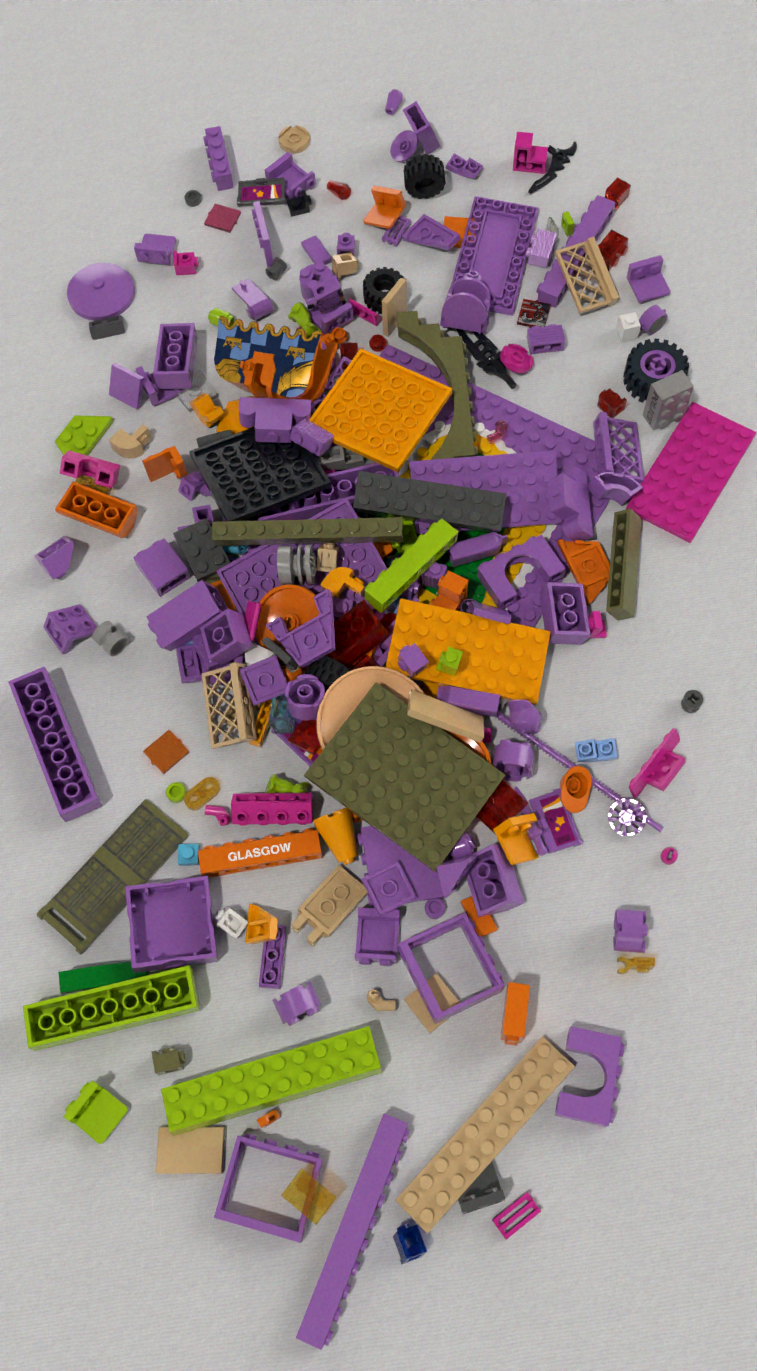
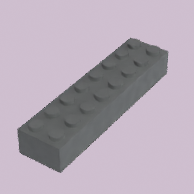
M358 471L353 509L358 513L391 518L402 517L404 520L430 524L437 523L442 518L452 527L489 533L496 532L499 534L502 529L507 493Z

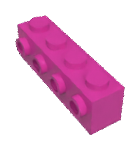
M233 794L231 800L232 824L245 826L248 824L306 825L312 823L313 794Z

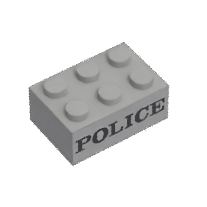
M683 370L656 381L650 386L643 417L653 431L665 428L668 424L674 421L678 422L684 417L694 386Z

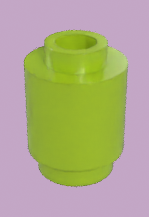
M216 307L210 310L208 314L210 324L218 327L219 317L224 316L229 320V326L233 325L234 316L231 313Z

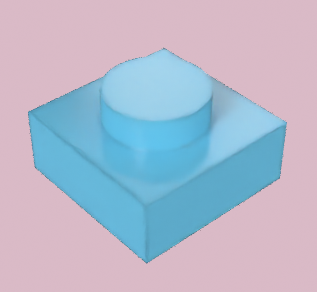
M178 844L179 866L199 865V844Z

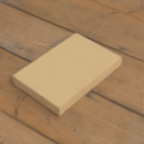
M403 278L397 281L382 300L383 334L387 337L397 327V312H407L406 280Z
M159 1127L156 1174H222L224 1127H202L176 1136L169 1132V1127Z

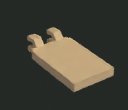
M338 865L298 908L299 916L291 924L292 929L299 933L307 923L314 928L307 937V942L313 947L322 936L324 938L329 937L367 896L368 893L365 886Z

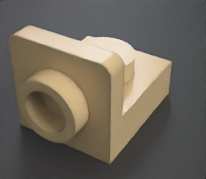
M329 542L319 546L316 571L330 572L337 568L339 546Z

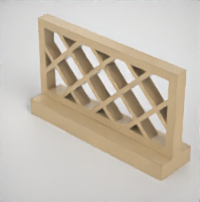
M594 237L588 238L585 242L555 251L554 254L579 314L606 305L608 307L615 305L619 296ZM583 248L586 253L585 257L576 254V250ZM566 253L570 255V261L563 260L561 254ZM573 257L582 261L580 267L571 264ZM584 262L591 266V272L582 269ZM569 267L578 271L576 277L568 274L567 270ZM579 273L588 276L586 283L577 279ZM590 278L597 280V288L588 284ZM575 283L584 286L582 292L574 289ZM586 288L595 292L592 298L583 294ZM596 293L602 295L605 301L599 302L595 300ZM581 298L589 301V306L582 308Z
M234 662L229 664L230 666L202 673L211 749L244 741L257 740L252 700L239 670L246 667L247 664ZM228 671L231 673L229 683L223 679ZM214 676L217 678L213 687L209 685L208 677ZM221 682L226 685L222 694L217 691ZM230 689L234 695L232 701L225 698ZM214 693L220 697L215 706L211 700ZM223 701L229 704L225 713L219 710ZM233 708L236 710L234 721L228 717ZM216 713L222 716L218 725L214 722ZM226 720L231 723L227 732L221 728ZM235 727L239 731V738L236 739L231 736ZM220 731L225 736L220 743H217L216 736Z

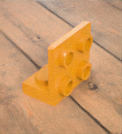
M534 813L508 818L493 829L511 865L533 861L538 858L526 833L527 830L532 828L531 824L537 821Z

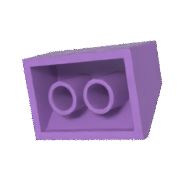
M492 844L471 854L477 858L467 872L466 878L478 917L509 911L524 904L513 866L506 858L501 845Z

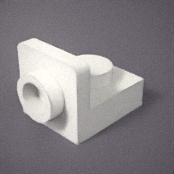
M228 907L219 909L214 916L215 921L213 922L215 926L221 928L234 939L238 938L248 924L244 918Z

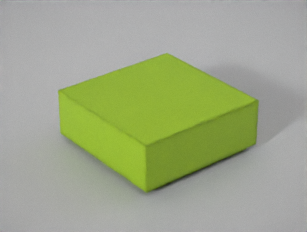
M568 211L563 212L561 226L566 236L573 235L574 221Z

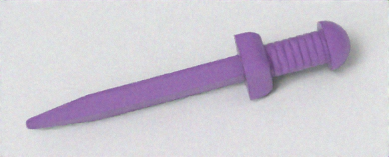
M515 787L516 801L521 814H531L532 812L526 798L519 788ZM536 822L531 824L532 828L528 830V837L534 841L537 848L536 853L543 856L547 853L548 849L544 846L541 839L542 829H538Z

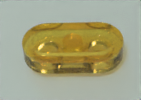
M206 777L190 789L184 796L186 807L196 811L206 805L219 793L220 786L218 781L213 777ZM212 784V787L207 789L206 785ZM193 796L197 797L196 801H190Z

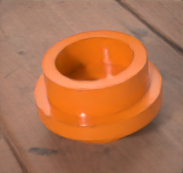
M341 327L335 328L331 333L337 344H343L348 338L347 332Z

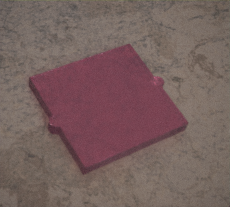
M215 203L212 210L208 212L204 225L231 233L234 225L237 224L241 211Z

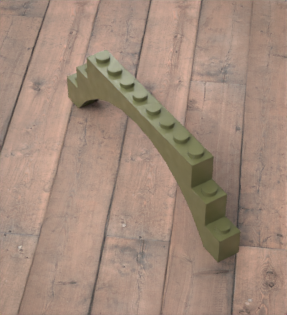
M417 311L397 312L398 337L419 348L432 359L443 373L448 386L452 388L451 396L454 404V415L451 427L442 446L431 460L478 456V447L474 446L476 431H472L475 421L474 416L470 414V412H473V403L469 401L471 387H467L470 378L469 372H466L465 369L468 368V359L464 357V354H466V343H462V336L444 337V332L440 330L439 323L422 325V320L418 318Z

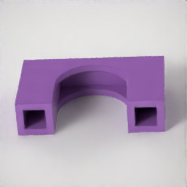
M542 534L529 538L522 545H515L510 551L498 554L493 560L485 561L477 568L478 579L500 609L516 603L517 599L516 591L505 576V572L510 566L517 563L532 565L546 583L555 582L563 578L565 573V567Z
M572 1026L568 1029L565 1051L588 1055L597 1060L604 1072V1084L600 1092L591 1097L559 1092L555 1116L602 1127H608L609 1123H613L615 1110L612 1109L613 1100H617L618 1087H615L616 1078L619 1079L621 1074V1065H618L619 1056L623 1057L625 1046L621 1043L622 1037Z

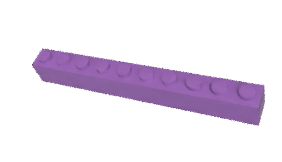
M385 1113L376 1131L296 1336L297 1339L322 1350L324 1345L328 1346L333 1335V1332L330 1331L333 1321L338 1322L342 1311L339 1304L342 1298H347L351 1285L347 1283L351 1275H356L360 1262L356 1261L359 1252L364 1253L369 1241L365 1238L368 1229L373 1230L377 1217L374 1216L377 1207H382L386 1196L382 1192L385 1185L390 1186L394 1175L390 1171L394 1163L398 1165L402 1151L399 1150L402 1142L406 1143L411 1131L407 1129L408 1123Z

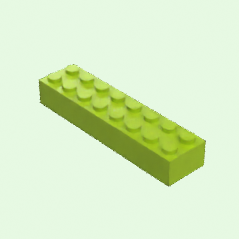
M189 965L23 1006L28 1048L33 1051L201 1011L194 972Z

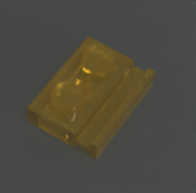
M302 1168L281 1194L284 1199L315 1225L318 1224L319 1220L336 1199V1196Z

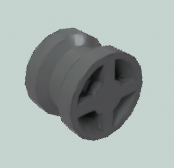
M697 690L687 691L681 701L682 709L687 713L697 712L703 703L702 694Z

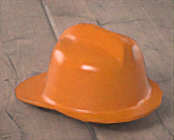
M574 766L560 780V798L566 810L571 813H578L586 807L592 778L586 768Z

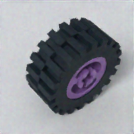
M655 338L654 342L648 339L645 340L644 345L640 342L636 348H632L627 358L623 382L624 385L627 384L626 390L628 392L632 391L631 396L634 399L638 396L639 402L643 403L644 400H647L652 383L683 370L687 376L689 369L687 355L683 356L684 351L682 348L676 349L677 344L669 345V340L665 339L661 343L659 339ZM650 364L649 369L647 370L645 366Z

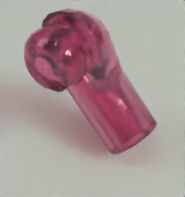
M497 421L495 423V432L487 435V440L490 444L505 437L507 430L505 421Z

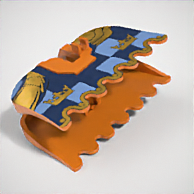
M220 316L214 356L215 369L221 378L246 392L252 393L256 398L311 400V403H313L321 396L326 387L338 344L330 342L326 349H322L320 340L323 333L321 331H314L310 338H306V331L299 328L291 336L290 329L287 326H282L279 332L275 333V327L269 323L260 331L259 324L252 321L244 329V322L242 320L236 319L233 325L229 326V320L224 316Z

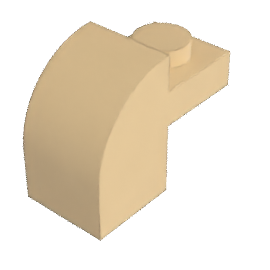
M144 424L132 435H129L120 428L109 439L112 450L120 456L129 459L137 458L144 454L142 446L149 442L151 435L148 427Z

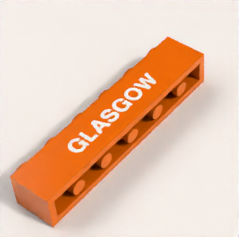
M311 828L303 830L302 833L286 832L278 837L268 835L264 836L261 840L245 839L243 843L227 842L220 847L210 845L203 847L202 850H198L201 875L208 876V878L323 858L318 830Z

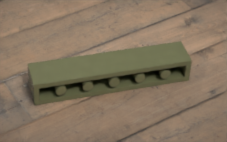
M631 508L614 512L606 612L616 620L633 618L635 613L642 518Z

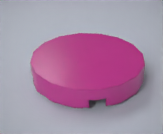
M505 345L500 352L502 363L513 372L527 373L533 365V357L531 354L529 356L527 350L520 345Z

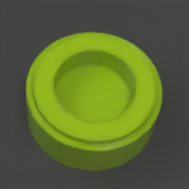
M171 783L166 789V796L171 802L180 803L186 797V789L181 783Z

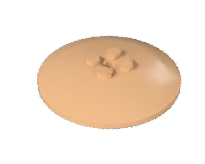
M368 666L347 672L328 688L318 708L316 730L322 750H324L375 683L381 685L407 705L411 689L424 694L423 691L409 677L390 668Z

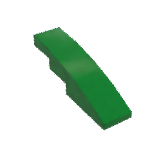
M131 962L58 972L61 994L85 991L148 975V972L134 973Z

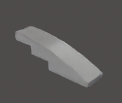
M342 446L331 447L320 457L313 453L322 469L347 470L376 463L355 452L344 449Z

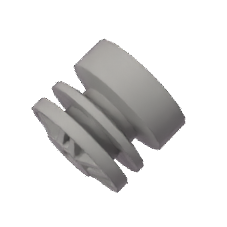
M311 544L305 546V553L303 546L298 545L297 554H294L291 545L278 547L277 570L280 585H294L296 577H298L300 584L304 585L305 576L308 585H314L316 557Z

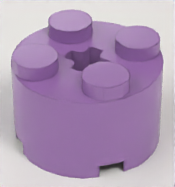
M323 262L308 265L300 270V288L302 297L305 300L314 297L313 286L333 276L332 271Z
M304 674L297 676V679L292 682H288L285 688V696L288 710L293 718L300 720L317 719L318 708L325 694L324 685L317 677Z
M504 739L495 747L493 766L505 774L503 780L518 782L523 777H526L527 780L532 776L534 751L531 749V744L527 742L515 743Z
M616 909L614 916L615 936H613L614 951L645 953V941L643 939L644 936H647L648 925L645 924L646 911Z
M311 981L307 982L308 987L303 988L301 984L281 994V1000L277 1001L276 998L272 1000L283 1024L294 1025L301 1021L300 1016L307 1013L309 1017L320 1011L318 1007L321 1006V1002Z

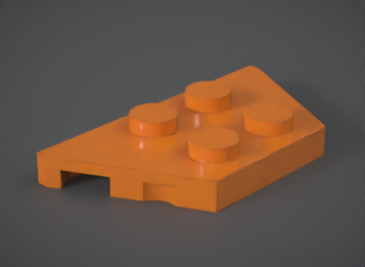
M560 539L557 541L560 551L576 583L583 584L585 601L587 605H590L609 582L610 563L598 541H564V539Z

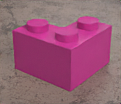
M517 132L513 171L545 174L548 147L532 146L533 133Z

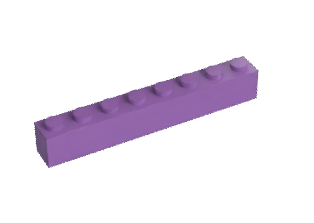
M597 195L595 200L590 202L587 213H583L580 224H576L573 235L568 237L565 248L585 242L590 237H594L597 241L613 215L615 202ZM583 248L576 250V254L585 257L586 253ZM566 253L561 254L563 260L570 261V255ZM573 257L571 264L578 267L581 266L582 261ZM557 259L553 261L552 269L546 272L544 282L538 285L536 291L538 293L537 301L550 304L554 308H556L568 288ZM570 267L567 270L568 274L573 277L578 272Z

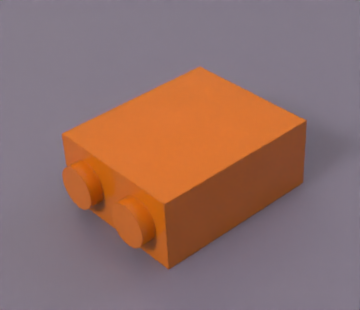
M508 982L500 1040H504L506 1045L517 1046L518 1043H522L525 1037L530 985Z

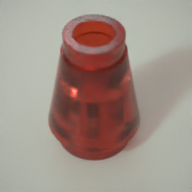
M332 180L327 183V190L340 200L349 198L351 188L348 184Z

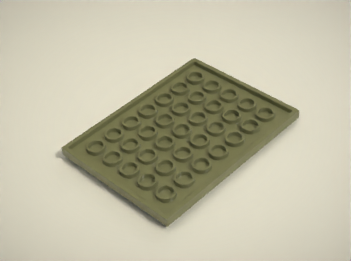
M375 683L310 766L304 777L426 867L436 872L437 866L445 860L503 780L505 774L441 728L408 716V705L381 685Z

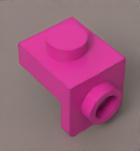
M593 611L588 617L591 634L589 638H605L607 636L605 621L601 619L600 611Z

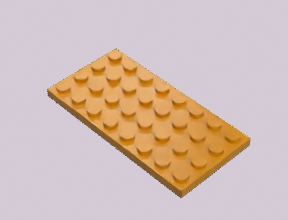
M400 598L385 667L396 670L411 678L406 671L401 670L397 662L400 654L399 651L404 646H411L415 643L429 663L427 668L411 679L498 694L502 699H524L536 706L551 631L511 622L510 624H505L470 613ZM448 647L463 651L455 676L436 670L442 651L446 652Z

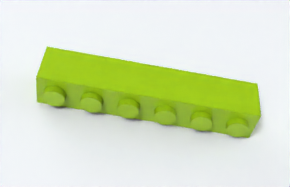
M442 518L437 523L434 522L429 527L428 532L421 534L412 547L408 546L400 558H395L390 567L378 575V579L375 582H370L366 586L364 599L382 613L457 542L459 532Z

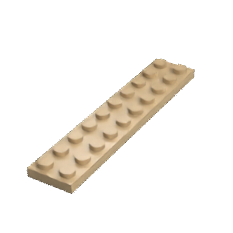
M542 1036L395 1201L428 1234L564 1081L575 1066Z

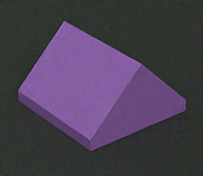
M475 855L446 860L437 866L443 896L447 898L457 890L477 857Z

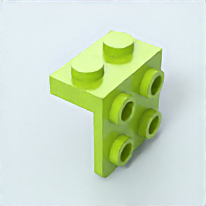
M92 1080L81 1088L80 1096L77 1100L69 1103L63 1117L69 1122L76 1124L97 1143L103 1144L127 1114L128 1108L99 1083Z

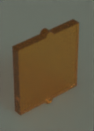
M170 730L143 751L151 760V764L155 765L163 774L190 753L181 743V739H177Z

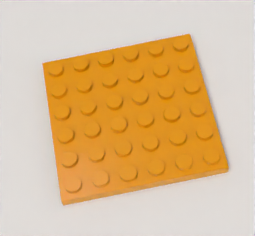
M360 348L309 421L333 434V443L399 472L451 396L452 388Z

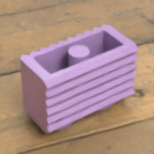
M537 229L536 235L533 234L530 244L532 247L527 249L526 257L528 258V264L548 268L556 243V232Z

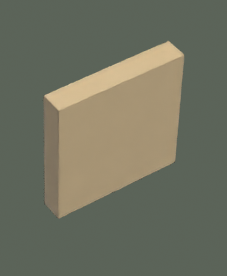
M437 973L427 980L441 1011L460 1003ZM417 989L404 998L405 1003L430 1034L449 1019L447 1018L434 1024Z

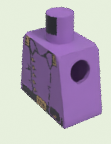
M336 275L313 286L314 297L305 300L309 310L319 306L321 314L333 312L339 306L346 304Z

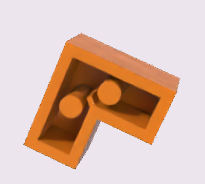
M448 570L445 576L442 575L438 581V596L436 599H432L429 605L459 611L462 602L467 598L468 580Z

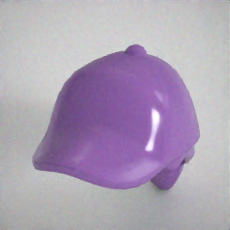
M510 700L508 705L512 725L522 733L530 732L537 734L541 729L542 713L535 709L528 700Z

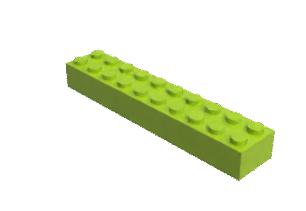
M367 1026L161 1089L169 1132L176 1136L381 1074L382 1069L370 1027Z

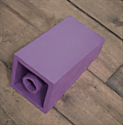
M201 580L146 617L149 621L148 626L150 630L157 636L156 642L160 648L172 651L192 641L193 636L201 634L200 627L228 609L217 587Z

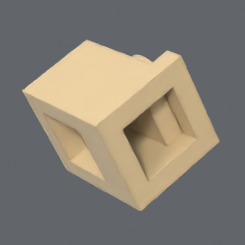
M351 252L332 256V271L337 279H341V275L347 276L357 273L359 267L358 260Z

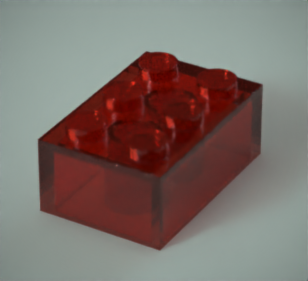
M363 599L334 622L336 650L330 653L335 660L346 667H350L391 634L373 609Z

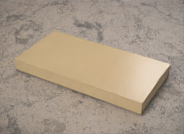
M411 689L408 697V716L479 743L482 742L484 738L483 716Z

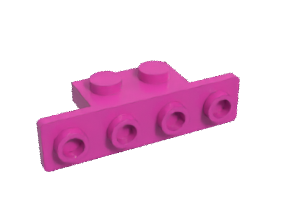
M672 728L664 736L659 747L653 751L649 760L642 765L640 772L630 781L628 788L633 797L637 798L647 784L664 792L685 764L684 757L672 752L680 741L676 729Z

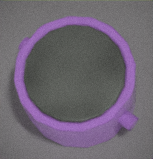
M658 305L648 308L639 319L640 330H645L649 335L659 331L668 319V315L665 313L666 310H662Z

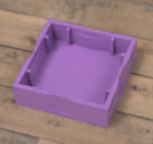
M208 876L179 879L169 883L125 886L127 915L130 922L131 963L134 973L217 962Z

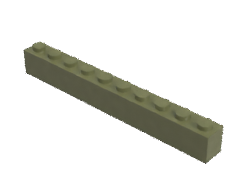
M402 517L212 522V541L216 546L323 544L325 542H403Z

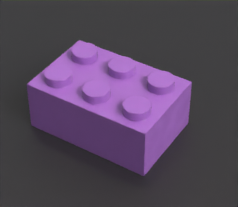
M547 582L539 593L544 629L551 631L548 644L582 645L591 635L583 584Z

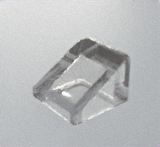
M549 217L546 231L557 233V243L559 229L552 217Z

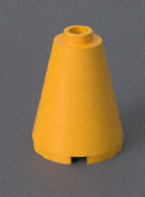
M343 808L313 820L314 826L338 863L343 862L344 865L355 862L354 857H357L358 854L352 812L347 808Z

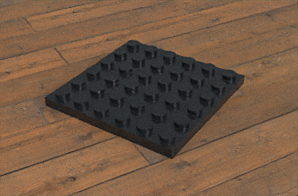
M255 427L189 451L191 459L226 521H245L331 488V481L313 453L293 441L291 443L257 442L255 439Z

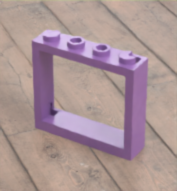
M462 913L398 943L397 950L434 1024L501 993L504 988L503 976L500 972H496L493 957L491 954L486 953L484 949L485 943L480 935L477 936L474 930L475 924L467 917L466 913ZM461 927L492 988L447 1010L441 1011L411 950Z
M244 1133L243 1137L237 1136L214 1218L301 1243L323 1159L319 1158L320 1154L307 1150L306 1154L299 1153V1148L286 1145L285 1149L277 1147L278 1142L265 1139L264 1143L256 1141L257 1136ZM244 1145L314 1165L297 1231L226 1211Z

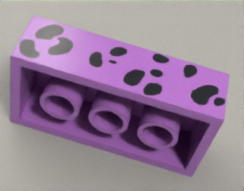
M194 323L160 324L153 371L157 389L192 388L198 340Z

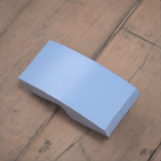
M615 738L575 742L578 762L618 759Z

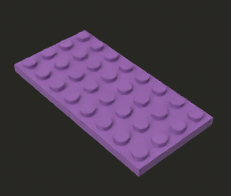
M555 450L409 462L411 479L507 493L502 529L562 523V518L550 511L547 481L558 476ZM414 521L416 534H425L432 524ZM453 527V528H455L458 532L476 531V530H470V529H463V528Z

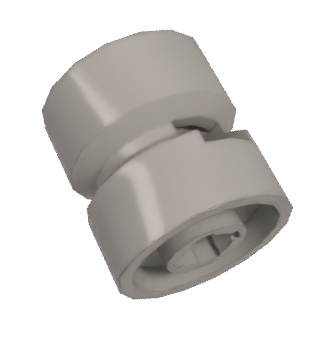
M110 621L101 623L92 634L93 640L100 646L103 645V649L110 656L120 654L128 644V638L118 631Z

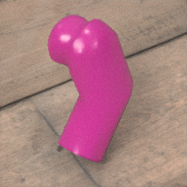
M206 805L205 815L215 816L221 826L230 823V815L224 807Z

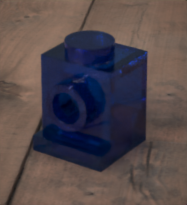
M405 1224L397 1228L393 1238L401 1258V1265L423 1257L427 1249L418 1225L410 1227L409 1224ZM405 1241H409V1248H407Z

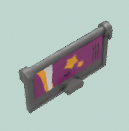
M285 177L238 181L237 206L251 205L257 201H260V204L286 203Z

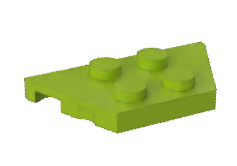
M74 415L55 440V443L63 455L69 450L88 456L114 422L113 418L110 416Z

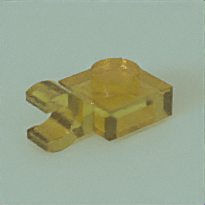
M617 958V962L625 964V969L617 970L618 974H625L629 969L637 970V973H649V970L655 967V958Z

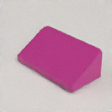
M351 298L349 299L355 315L375 326L379 325L382 321V316Z
M248 601L244 620L252 642L256 637L262 604Z

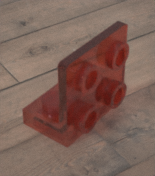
M502 780L476 817L495 834L494 828L508 818L515 817L527 807L528 802Z

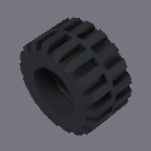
M419 154L417 157H412L411 161L408 160L406 165H404V183L409 195H412L414 198L418 197V199H429V197L433 198L435 195L440 194V191H443L446 182L444 165L440 158L434 157L432 154Z
M379 267L375 271L371 270L370 274L365 276L363 280V298L368 309L371 308L373 312L377 311L378 314H382V300L400 278L404 279L399 271H394L393 268L387 269V267H383V269H380Z
M323 656L311 663L305 674L317 677L323 683L324 689L328 690L339 677L351 670L337 660Z

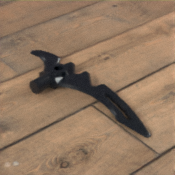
M575 141L568 149L557 148L556 150L549 145L548 152L552 154L550 168L542 178L533 183L528 193L539 190L555 179L557 174L554 171L565 169L562 163H569L570 159L567 155L573 156L577 149ZM549 176V178H548L546 181H544L542 184L536 186L538 183L542 182L544 179H546V178Z

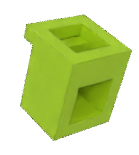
M448 647L446 652L442 651L436 670L455 676L463 651Z

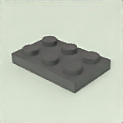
M207 518L173 533L197 582L217 574V570L230 563L222 546H216L212 541V527Z

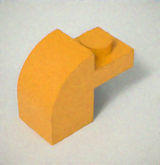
M202 393L189 402L197 417L206 427H210L219 421L224 413L221 407L214 405L210 396L206 393Z
M347 567L333 569L320 584L324 591L326 589L331 590L332 596L336 598L340 597L346 587L361 597L365 593L364 582L356 577L352 579L355 575L354 571Z

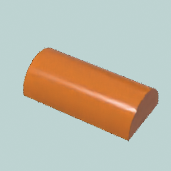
M76 482L71 483L55 508L58 514L120 538H125L129 535L137 517L136 505Z

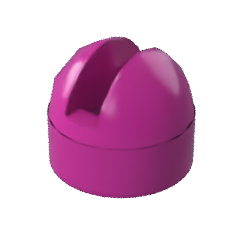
M668 847L661 852L660 857L663 863L671 865L677 860L678 854L675 849ZM669 851L672 852L670 860L667 859Z

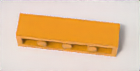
M270 699L263 702L255 721L257 740L248 741L249 744L261 748L277 708L276 700Z

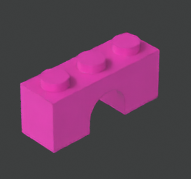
M68 450L62 456L59 474L78 478L82 475L95 478L94 484L112 488L118 481L120 465Z

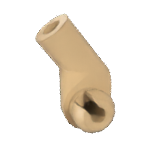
M376 989L368 992V1003L376 1011H396L395 1000H384Z

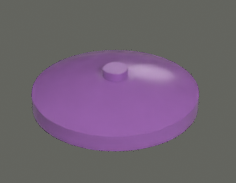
M96 263L84 267L72 277L67 288L68 301L73 311L80 317L92 321L121 315L129 308L135 294L133 281L128 272L120 266L111 263Z

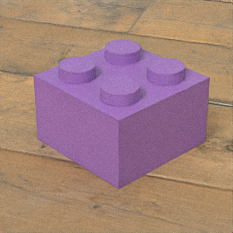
M226 609L200 627L210 661L225 665L252 647L243 614Z

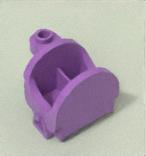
M469 271L464 275V278L456 280L450 286L441 312L440 326H443V328L450 327L479 332V334L486 333L491 302L490 291L481 281V275L478 272Z

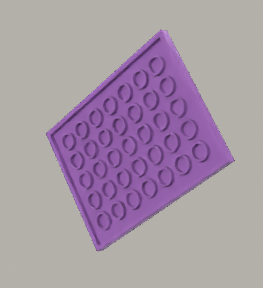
M345 498L309 519L358 518L348 499ZM373 542L334 543L335 546H339L337 568L347 567L352 569L355 574L352 579L356 577L363 581L365 588L370 582H375L383 570H387ZM307 544L261 545L216 571L238 612L243 614V617H245L248 601L259 603L266 593L275 587L281 586L277 570L278 547L291 545L294 554H297L298 545L303 546L305 553V546ZM311 544L316 557V569L318 548L323 544ZM316 571L314 585H308L306 576L304 585L300 584L298 577L295 578L294 585L305 587L315 595L324 591L320 584L329 572ZM345 588L339 598L354 601L351 620L334 618V632L375 610L364 599L365 593L361 597L349 588ZM255 637V640H254V641H255V643H256L257 645H259V643H258V641H257V639H256V637Z

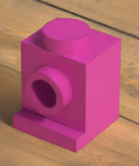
M174 251L176 275L196 274V267H199L198 256L195 257L194 252L177 253V251Z

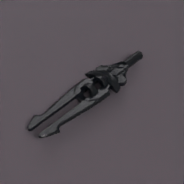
M456 329L475 360H481L476 363L478 367L483 368V371L499 376L511 389L517 386L508 375L506 366L500 359L501 351L496 353L498 348L483 333L479 334V332L471 331L478 339L473 343L462 329ZM483 345L484 348L480 351L478 347ZM489 352L491 355L486 358L485 354Z

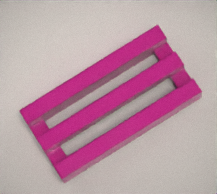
M527 1192L492 1221L506 1240L538 1215L541 1210ZM524 1200L529 1202L502 1225L498 1222ZM531 1207L534 1209L531 1214L506 1233L504 1229Z

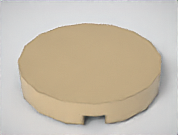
M288 126L279 133V145L285 152L300 153L306 150L310 144L309 132L304 127Z

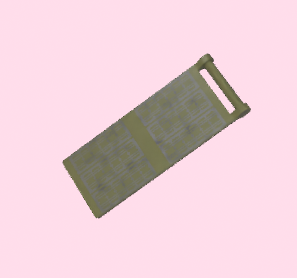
M145 799L61 890L38 911L37 917L41 920L44 919L82 955L97 936L127 905L125 886L146 884L178 849V844H182L188 838V833ZM54 908L87 938L84 941H80L54 918L50 911Z

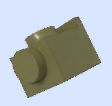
M167 1048L162 1050V1054L152 1051L154 1070L157 1075L184 1069L183 1063H186L184 1050L178 1051L175 1048Z

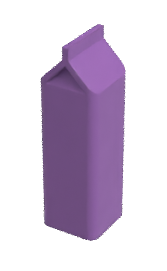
M491 532L454 543L447 550L452 567L497 555L502 546L506 545L507 535L502 536L496 532Z
M439 686L436 699L475 714L497 717L500 695L454 686Z

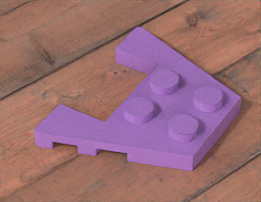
M329 589L313 597L320 615L291 632L288 631L282 617H278L266 624V627L286 648L285 650L300 667L304 668L336 650L332 592Z

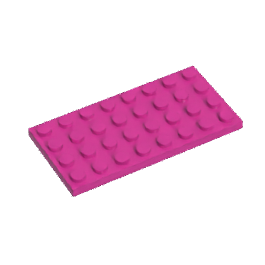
M692 401L684 417L645 476L644 481L640 484L643 488L632 497L626 509L631 508L643 520L691 543L757 432Z

